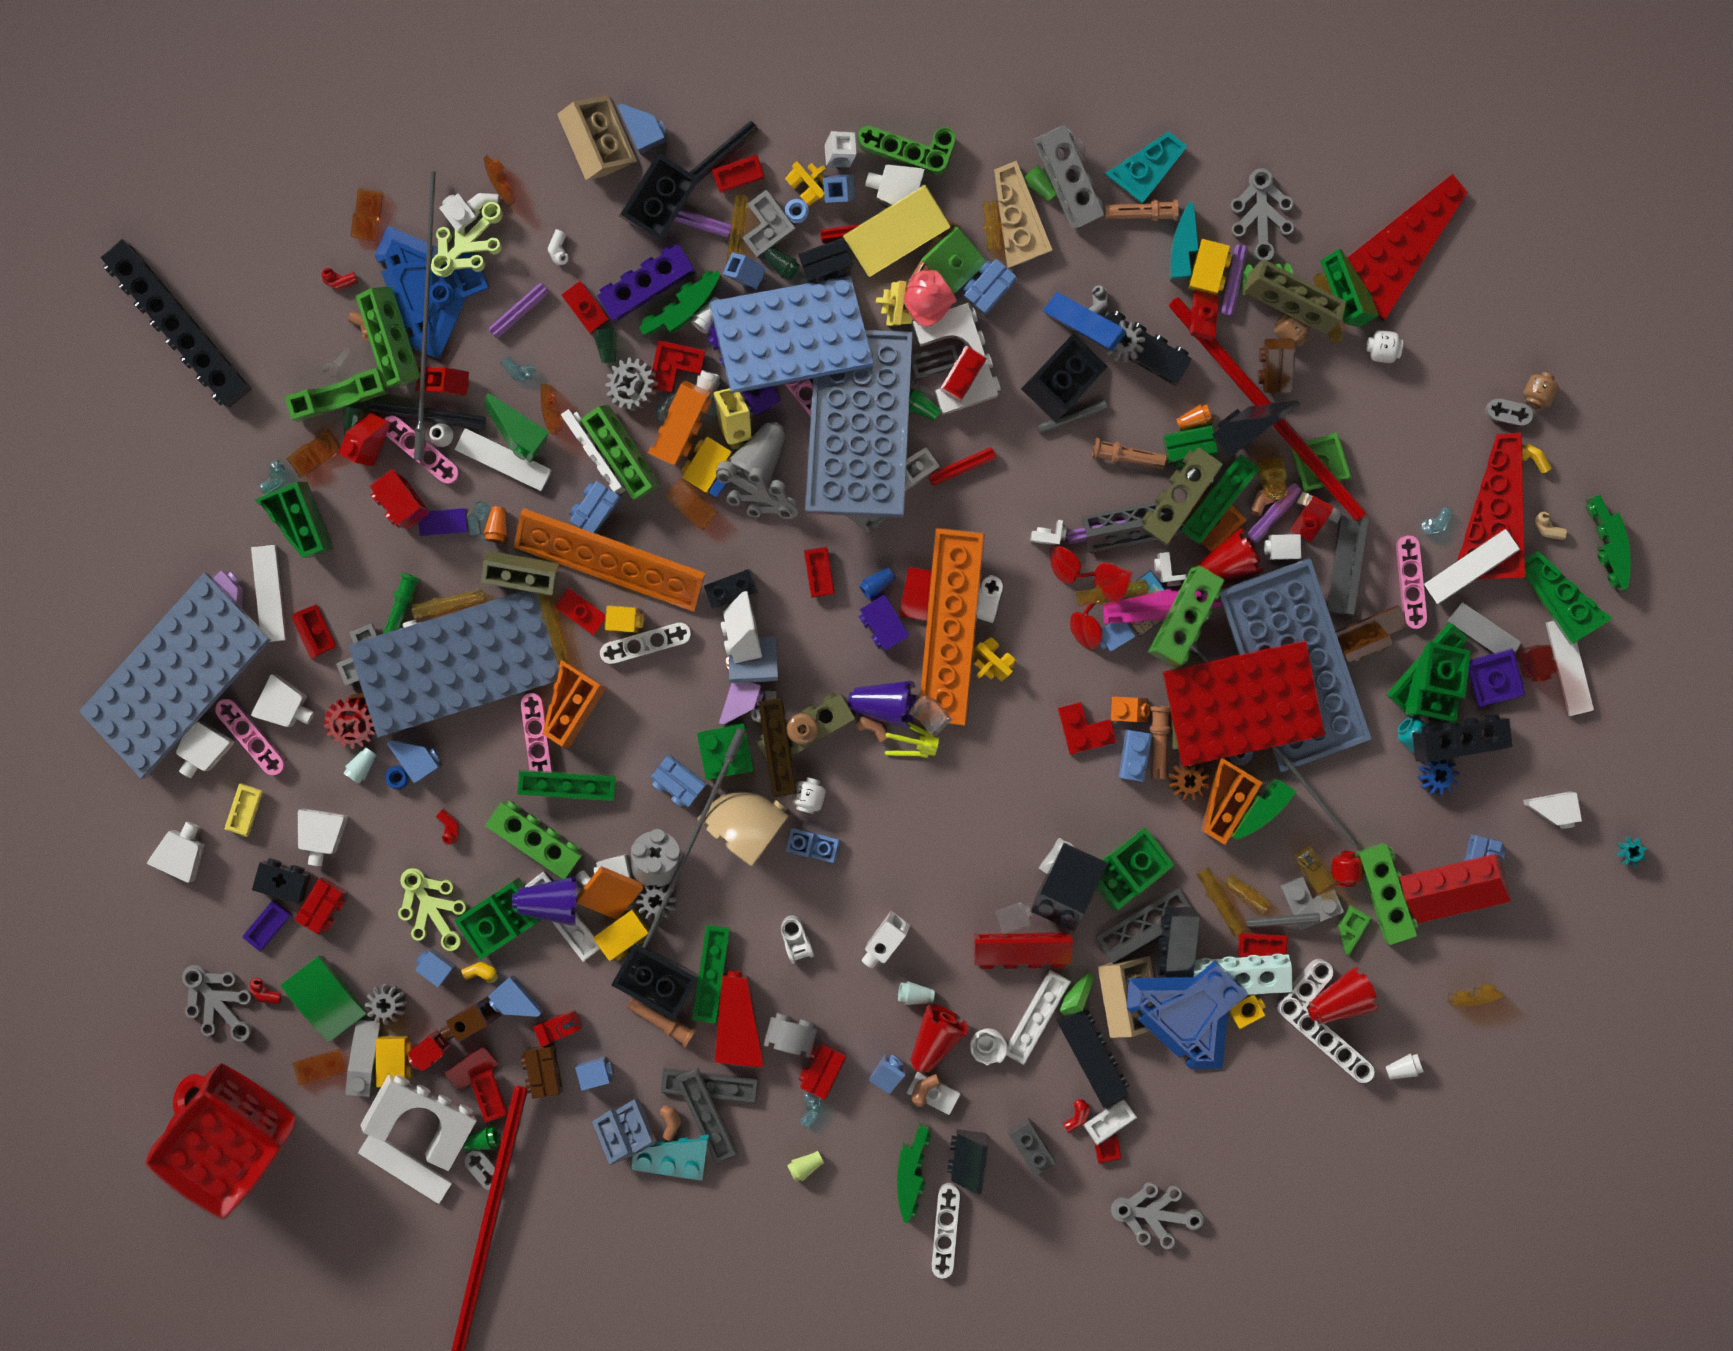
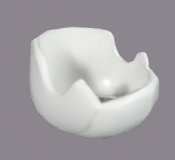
M991 1028L982 1029L972 1036L970 1052L976 1061L987 1066L996 1062L1001 1063L1008 1053L1007 1042L997 1030Z

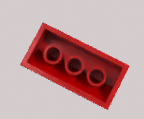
M1492 854L1400 876L1406 903L1417 924L1512 902L1500 854Z
M1070 932L974 934V964L979 965V969H994V965H1003L1004 969H1017L1018 965H1027V968L1038 969L1042 968V964H1051L1052 968H1066V964H1072L1073 937Z

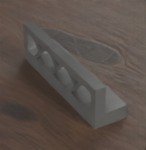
M1152 502L1082 516L1089 553L1156 540L1141 529L1144 524L1141 522L1142 519L1137 516L1140 513H1147L1148 510L1153 512L1158 504ZM1160 511L1161 520L1169 522L1172 519V513L1164 514ZM1122 517L1127 519L1123 523L1113 522L1115 518ZM1095 522L1103 524L1101 527L1090 529L1089 526L1090 523ZM1183 523L1174 536L1183 535V532L1180 530L1183 527Z
M1341 516L1339 520L1327 599L1329 612L1347 615L1355 614L1369 518L1362 517L1359 521H1355L1352 517Z
M1179 887L1096 935L1112 963L1162 935L1161 917L1165 914V907H1167L1169 899L1178 895L1184 907H1191ZM1162 903H1164L1163 908L1157 907V906L1161 905ZM1152 909L1162 911L1160 921L1155 924L1146 921L1147 914ZM1144 915L1142 920L1137 919L1138 917ZM1132 921L1141 923L1139 933L1134 936L1125 934L1127 924ZM1145 924L1150 925V927L1144 929ZM1121 927H1123L1122 933L1116 931V930L1120 929ZM1111 933L1121 935L1119 944L1109 950L1103 938ZM1124 937H1128V938H1129V939H1127L1126 941L1123 942V938H1124Z

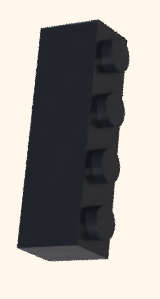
M1116 310L1113 313L1108 311L1104 317L1118 326L1120 321H1124L1125 328H1128L1130 324L1125 320L1126 316ZM1135 322L1132 331L1134 332L1138 328L1142 330L1137 337H1144L1145 341L1137 344L1144 349L1142 352L1135 351L1137 354L1135 360L1128 354V360L1176 386L1192 360L1188 356L1189 352L1179 346H1176V348L1169 346L1167 339L1158 334L1155 336L1150 335L1146 332V327ZM1124 336L1119 343L1123 344V347L1126 348L1130 341L1125 340Z
M1165 907V914L1161 917L1162 938H1159L1158 941L1160 960L1156 962L1158 978L1194 976L1200 915L1194 907Z
M1083 1010L1057 1019L1059 1027L1103 1108L1129 1095L1126 1088L1130 1085L1123 1073L1118 1075L1115 1069L1118 1063L1112 1052L1106 1053L1103 1046L1107 1042L1101 1031L1096 1033L1093 1029L1092 1024L1096 1022L1090 1011L1084 1012Z

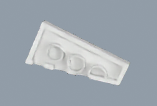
M568 409L562 413L561 416L578 441L583 444L584 450L593 462L597 464V469L607 482L609 481V486L617 495L623 493L626 488L609 466L610 464L603 453H600L595 446L597 444L589 432L586 433L583 429V423L580 420L582 418L576 411L573 414Z

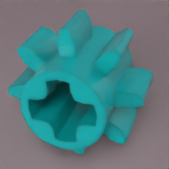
M1625 837L1623 844L1617 843V846L1620 848L1615 856L1623 858L1621 864L1627 865L1631 861L1632 866L1637 867V861L1640 859L1646 860L1643 855L1644 851L1648 848L1639 845L1641 843L1640 838H1636L1632 842L1630 837ZM1629 848H1632L1635 852L1633 856L1628 852Z

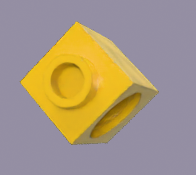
M1250 994L1230 1009L1229 1013L1236 1026L1241 1029L1264 1017L1265 1014L1262 1009L1266 1007L1259 995ZM1246 1003L1253 1004V1011L1249 1015H1244L1241 1011Z

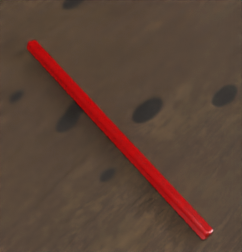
M1177 297L1169 303V308L1190 331L1192 312ZM1195 337L1255 406L1271 404L1215 338L1213 341ZM1284 417L1273 425L1277 432L1355 521H1359L1366 515V511Z
M516 1085L513 1090L451 1351H466L528 1092L524 1086Z

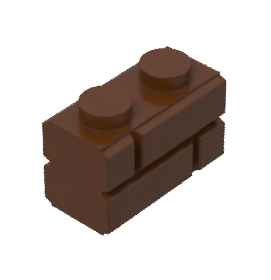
M1292 338L1265 339L1264 348H1259V362H1263L1262 370H1258V384H1262L1265 393H1290L1293 391L1296 346Z
M555 1044L527 1048L524 1051V1055L521 1056L523 1070L527 1069L529 1078L525 1079L527 1093H531L532 1099L561 1094L563 1088Z

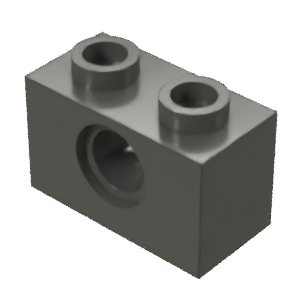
M1029 1118L1008 1130L1009 1136L1035 1176L1055 1164L1053 1156Z

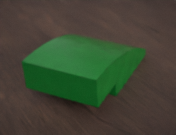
M1427 642L1413 675L1405 715L1442 723L1457 721L1459 699L1465 698L1471 651Z
M1273 779L1262 797L1254 796L1230 837L1237 840L1263 827L1281 812L1297 791L1282 781Z
M1144 827L1101 859L1108 862L1096 890L1112 911L1119 910L1133 897L1139 895L1171 869L1174 863L1147 828Z
M520 877L454 920L480 960L542 920L518 914L517 909L512 908V894H517V889L525 888Z
M317 956L280 985L303 1016L328 1043L368 1014L341 975L336 974L324 956Z

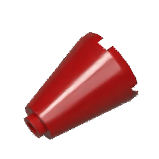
M1243 528L1237 530L1196 564V567L1202 566L1223 579L1224 582L1264 571L1263 566L1259 568L1257 565L1261 560L1251 540L1248 537L1244 538L1242 536L1246 532Z
M1358 967L1351 968L1309 1002L1310 1008L1307 1011L1311 1020L1324 1024L1377 1011L1379 1004L1374 1005L1373 999L1377 998V995L1365 973L1359 974L1357 972L1359 970Z
M929 1004L925 1009L910 1058L913 1064L912 1067L920 1073L931 1072L969 1032L967 1022L963 1020L960 1023L956 1019L957 1014L946 1007L934 1004L931 1008Z

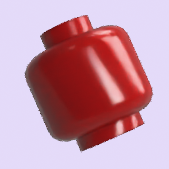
M1341 851V855H1337L1332 859L1331 878L1337 882L1338 886L1355 887L1356 883L1363 879V864L1360 857L1355 856L1354 851Z

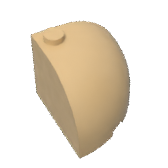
M735 791L721 795L713 800L702 825H707L706 830L716 839H725L727 841L725 844L727 848L752 866L789 814L786 813L788 808L777 800L773 803L766 797L753 792Z

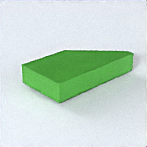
M1349 905L1338 924L1344 952L1348 956L1352 953L1372 919Z
M1087 972L1066 993L1060 1009L1064 1016L1083 1011L1095 978L1090 972Z

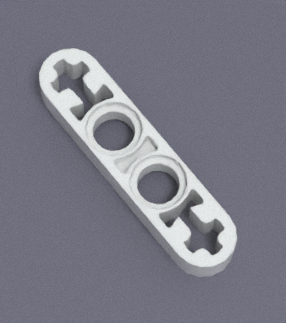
M675 623L608 642L601 647L600 657L605 663L615 664L682 645L690 640L691 629L687 624ZM677 627L687 631L683 640H680L679 637L671 638L673 643L668 644V636L665 630L669 629V634L676 633ZM655 633H660L664 637V643L660 647H655L651 644V636ZM631 640H638L640 642L641 649L638 653L633 654L629 652L628 643ZM623 642V650L627 655L626 657H622V653L615 654L614 660L605 656L609 646L616 650L621 648L619 643Z
M952 1183L943 1184L938 1191L932 1254V1271L938 1278L949 1277L954 1267L960 1194L957 1186ZM947 1189H952V1193L956 1194L955 1197H951L950 1206H955V1209L950 1207L940 1208L941 1204L946 1206V1196H943L942 1193H946ZM945 1212L951 1213L954 1217L953 1222L949 1225H944L940 1221V1216ZM942 1236H947L952 1241L951 1246L947 1249H943L938 1245V1240ZM937 1252L944 1255L951 1253L950 1257L947 1255L945 1257V1264L949 1268H945L944 1272H940L939 1267H936V1265L941 1263V1255H936Z

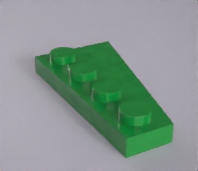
M1539 551L1525 559L1526 581L1570 645L1613 619L1608 613H1604L1597 606V603L1583 594L1577 585L1563 576L1561 571Z

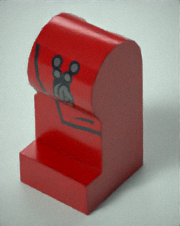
M576 1010L557 1015L533 1026L541 1047L583 1028Z

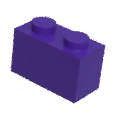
M885 594L860 609L862 614L858 617L865 628L871 627L875 634L871 638L878 649L883 647L884 650H887L909 637L908 632Z

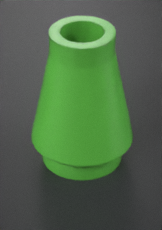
M1036 165L1024 176L1027 182L1026 185L1044 197L1047 202L1056 195L1044 168L1041 169Z

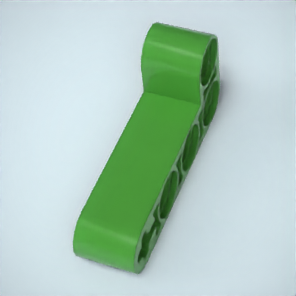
M872 126L861 128L857 136L858 145L861 150L907 167L925 169V173L939 176L945 172L956 138L953 130L948 127L939 128L935 132L930 147ZM868 134L872 135L873 141H869L866 144L864 138H867ZM941 135H947L950 137L951 142L948 145H941L938 142V138ZM879 138H882L879 149L877 148V142H879ZM888 142H894L898 148L894 152H888L884 146ZM910 150H917L921 156L917 160H911L907 157V153ZM933 158H940L943 161V165L940 168H933L930 165V161Z

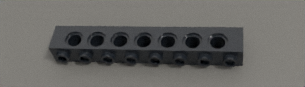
M123 239L120 240L100 257L105 263L103 268L111 277L116 276L121 283L118 285L126 295L131 294L135 298L134 305L141 313L144 314L146 312L151 317L150 324L156 331H162L167 336L165 342L174 351L177 349L183 355L180 358L181 361L189 369L193 367L198 373L195 376L204 387L209 386L214 392L211 394L212 398L220 406L224 404L225 406L232 407L252 390L129 242ZM129 264H132V273L128 276H125V267ZM143 283H147V292L140 294V286ZM163 301V310L156 313V303ZM175 319H178V329L175 331H171V322ZM193 337L195 344L193 348L187 350L186 341ZM209 356L210 364L203 368L201 360L203 357ZM224 374L226 381L224 385L218 386L216 383L217 377Z

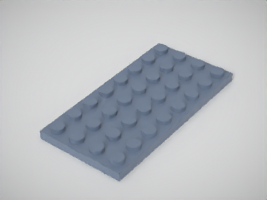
M865 330L873 360L872 367L813 378L806 514L904 518L913 332Z
M1311 559L1302 560L1223 589L1219 597L1239 654L1303 640L1307 643L1325 736L1278 746L1293 766L1297 767L1371 740ZM1271 747L1279 771L1289 770L1290 768Z
M203 573L79 712L141 779H145L271 639L209 573Z
M531 591L515 593L348 645L377 737L557 682L560 670L537 594Z

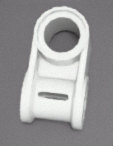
M986 576L981 582L977 619L990 623L994 621L1003 589L1002 582L997 576ZM995 580V584L999 588L989 593L985 584Z
M793 915L786 917L782 921L781 933L791 964L808 956L811 958L815 957L800 918ZM789 922H794L798 925L799 930L795 933H789L786 931L785 926Z

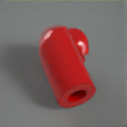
M326 268L321 273L323 282L335 290H342L358 283L354 272L341 276L331 268Z
M443 808L436 815V818L444 825L443 843L451 845L459 838V823Z
M253 978L250 981V991L257 1001L271 1004L281 1003L282 993L269 991L261 978Z
M1078 1099L1074 1102L1073 1106L1076 1109L1074 1117L1063 1123L1068 1133H1071L1087 1122L1090 1107L1084 1099Z

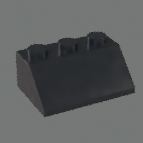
M658 152L619 217L639 230L662 241L699 181V178Z

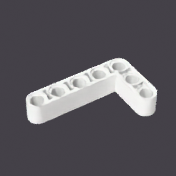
M1315 959L1310 962L1292 983V992H1284L1278 999L1277 1010L1360 1083H1367L1374 1077V1067L1327 1025L1319 1024L1315 1021L1310 1028H1302L1303 1019L1310 1017L1306 1007L1333 976V968L1323 959ZM1319 965H1325L1326 973L1321 977H1317L1315 969ZM1304 983H1309V993L1301 995L1299 992L1300 986ZM1293 1001L1295 1005L1294 1010L1290 1013H1285L1283 1010L1284 1004ZM1330 1033L1331 1040L1329 1043L1320 1044L1321 1035ZM1342 1049H1348L1349 1056L1345 1060L1338 1059V1053ZM1360 1065H1366L1367 1072L1362 1076H1357L1356 1069Z

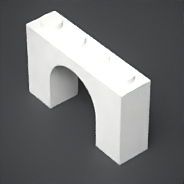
M968 303L949 309L944 317L932 326L922 327L915 321L912 324L920 347L943 339L953 338L964 342L968 347L987 358L962 402L957 401L940 389L935 390L942 415L996 398L998 396L997 391L1001 390L997 376L992 377L989 369L993 367L989 353H984L982 345L986 344L982 331L977 332L975 322H978L975 309H970Z
M388 1074L361 1123L362 1132L385 1142L401 1114L412 1108L429 1109L438 1116L439 1126L425 1152L427 1162L449 1171L476 1123V1118L472 1113L473 1110L463 1104H460V1106L452 1104V1100L440 1094L437 1097L422 1085L413 1086L403 1076L396 1075L394 1077Z

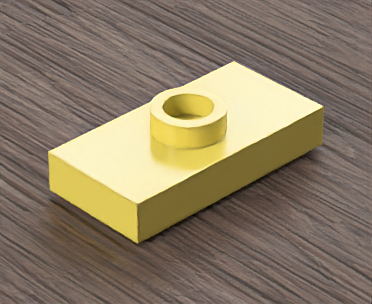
M240 783L224 829L248 837L264 791Z

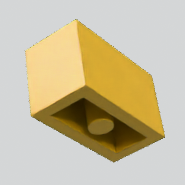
M1201 239L1187 289L1193 291L1200 290L1214 295L1219 290L1223 291L1226 277L1222 276L1225 267L1229 268L1232 253H1228L1229 245Z
M706 437L705 441L701 439L694 449V452L697 454L692 461L687 460L681 472L684 473L682 476L684 480L708 494L710 488L717 480L716 469L718 464L722 461H728L733 453L709 437Z
M607 606L605 630L639 633V628H643L644 614L640 613L639 608Z
M633 908L595 935L593 939L609 961L614 958L619 961L629 954L627 949L634 943L641 945L645 942L646 935L650 929L635 908Z
M379 1036L376 1039V1087H382L388 1074L394 1077L400 1075L412 1081L413 1067L409 1066L408 1052L413 1048V1044L409 1042V1036Z

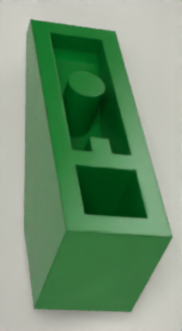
M1338 249L1320 260L1332 294L1346 302L1342 318L1344 324L1360 328L1379 316L1370 293L1342 249Z
M488 393L485 396L484 407L516 457L521 460L526 459L531 463L547 442L549 432Z

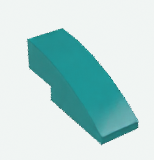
M1189 202L1173 236L1169 259V281L1189 279L1191 276L1189 255L1198 252L1194 202Z

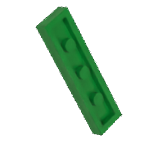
M1240 454L1180 530L1200 545L1260 468Z
M1449 622L1432 642L1461 648L1468 638L1454 624ZM1421 655L1386 694L1404 712L1406 711L1413 675Z
M519 769L517 795L614 801L616 777L613 775Z
M706 924L692 1017L694 1021L714 1024L717 1022L722 976L724 974L730 933L729 927Z

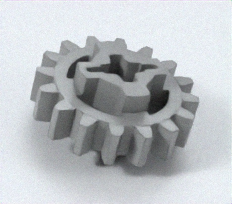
M629 357L627 363L620 360V367L612 366L613 375L607 374V377L611 379V382L605 384L606 387L611 389L607 396L613 398V404L619 405L624 410L628 408L631 411H635L636 406L643 409L644 401L651 403L649 395H656V391L652 390L653 386L658 385V382L652 380L656 373L650 371L651 366L644 363V361L638 358L635 361ZM632 369H638L641 373H634ZM622 396H629L631 399H624Z

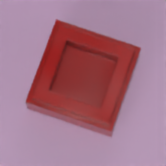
M1117 1134L1110 1136L1098 1145L1094 1142L1098 1164L1122 1159Z

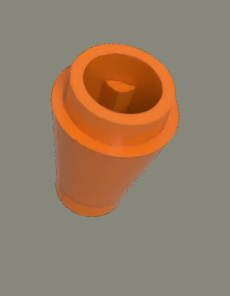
M1200 404L1176 419L1180 431L1207 427L1210 423L1214 422L1207 404L1203 406Z
M497 506L491 508L483 532L486 541L504 543V539L507 537L505 508Z

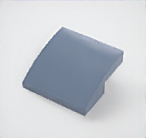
M777 636L759 637L762 658L734 664L732 655H729V682L778 681Z
M634 1099L618 1110H610L592 1121L610 1165L627 1159L657 1143L640 1100Z

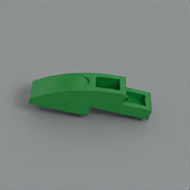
M710 270L701 275V280L695 284L689 282L679 288L680 292L676 294L681 303L677 305L675 302L662 309L664 311L662 314L656 317L653 314L643 319V324L639 328L645 338L664 327H667L669 332L673 334L694 318L693 315L711 299L722 279L719 271L717 270L713 273Z
M1601 494L1586 499V511L1590 518H1594L1598 526L1596 527L1598 537L1605 541V544L1597 547L1599 551L1597 557L1600 564L1605 566L1609 573L1607 579L1611 587L1616 588L1617 591H1622L1628 588L1631 569L1627 532L1620 512L1610 515Z
M920 1122L912 1145L905 1142L902 1143L897 1168L899 1208L903 1222L909 1224L910 1217L915 1219L919 1206L915 1202L918 1195L922 1196L926 1182L922 1181L923 1173L917 1172L916 1169H921L924 1160L921 1152L923 1146L928 1147L932 1133L928 1132L929 1126Z

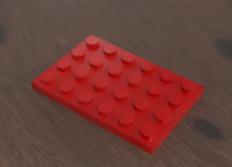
M1305 640L1162 671L1180 761L1183 767L1325 736Z

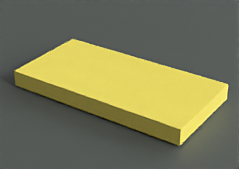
M925 184L846 233L843 237L867 275L871 277L949 229L951 224Z

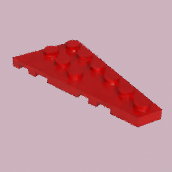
M1451 174L1347 257L1370 293L1379 318L1382 321L1386 319L1468 193L1454 174Z
M1522 433L1496 434L1485 475L1480 485L1479 494L1475 501L1457 560L1459 561L1505 529L1520 550L1476 580L1526 578Z

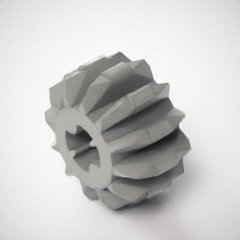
M1120 321L1119 326L1127 332L1124 335L1125 340H1129L1130 343L1127 344L1126 348L1121 343L1113 350L1116 353L1114 361H1118L1120 355H1122L1123 362L1127 363L1129 359L1128 354L1135 360L1137 358L1135 351H1143L1144 348L1137 343H1143L1145 338L1137 337L1142 331L1140 328L1134 332L1132 331L1134 327L1133 322L1128 325V328H1125V322ZM1108 350L1106 354L1111 355L1113 352Z
M643 885L647 892L642 890L638 894L644 899H637L636 904H644L638 911L643 913L647 910L646 919L649 920L652 913L656 917L661 904L659 903L657 906L652 905L653 900L650 901V898L659 895L661 897L659 900L663 902L667 893L664 890L666 885L660 888L657 885H652L653 888L650 885ZM670 897L665 908L674 911L675 906L669 904V902L677 901V897ZM664 909L662 915L663 917L668 918L669 913L666 909Z
M386 983L382 985L381 989L378 986L374 987V994H367L366 997L372 1002L366 1003L365 1008H372V1011L367 1015L371 1017L375 1014V1023H379L383 1018L384 1025H388L390 1019L395 1023L399 1020L398 1015H404L405 1011L400 1007L407 1005V1001H400L399 998L404 993L396 994L397 986H392L389 991L388 984ZM385 999L386 1003H390L391 1005L387 1008V1010L384 1005H381V1002H383Z

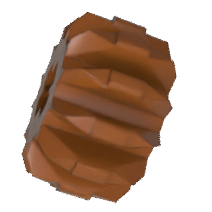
M1193 764L1189 768L1188 766H1182L1183 770L1175 765L1173 769L1178 773L1177 776L1174 774H1169L1168 776L1171 779H1176V782L1169 784V788L1178 787L1173 795L1178 796L1183 791L1181 796L1183 801L1187 800L1188 794H1190L1192 801H1196L1195 792L1200 796H1204L1205 794L1200 788L1201 786L1209 788V784L1202 782V780L1209 778V774H1200L1204 771L1205 767L1201 765L1195 770L1196 764ZM1186 775L1189 777L1193 775V786H1184L1186 782L1184 777Z

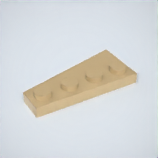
M1017 161L994 169L1007 269L1052 252V247Z

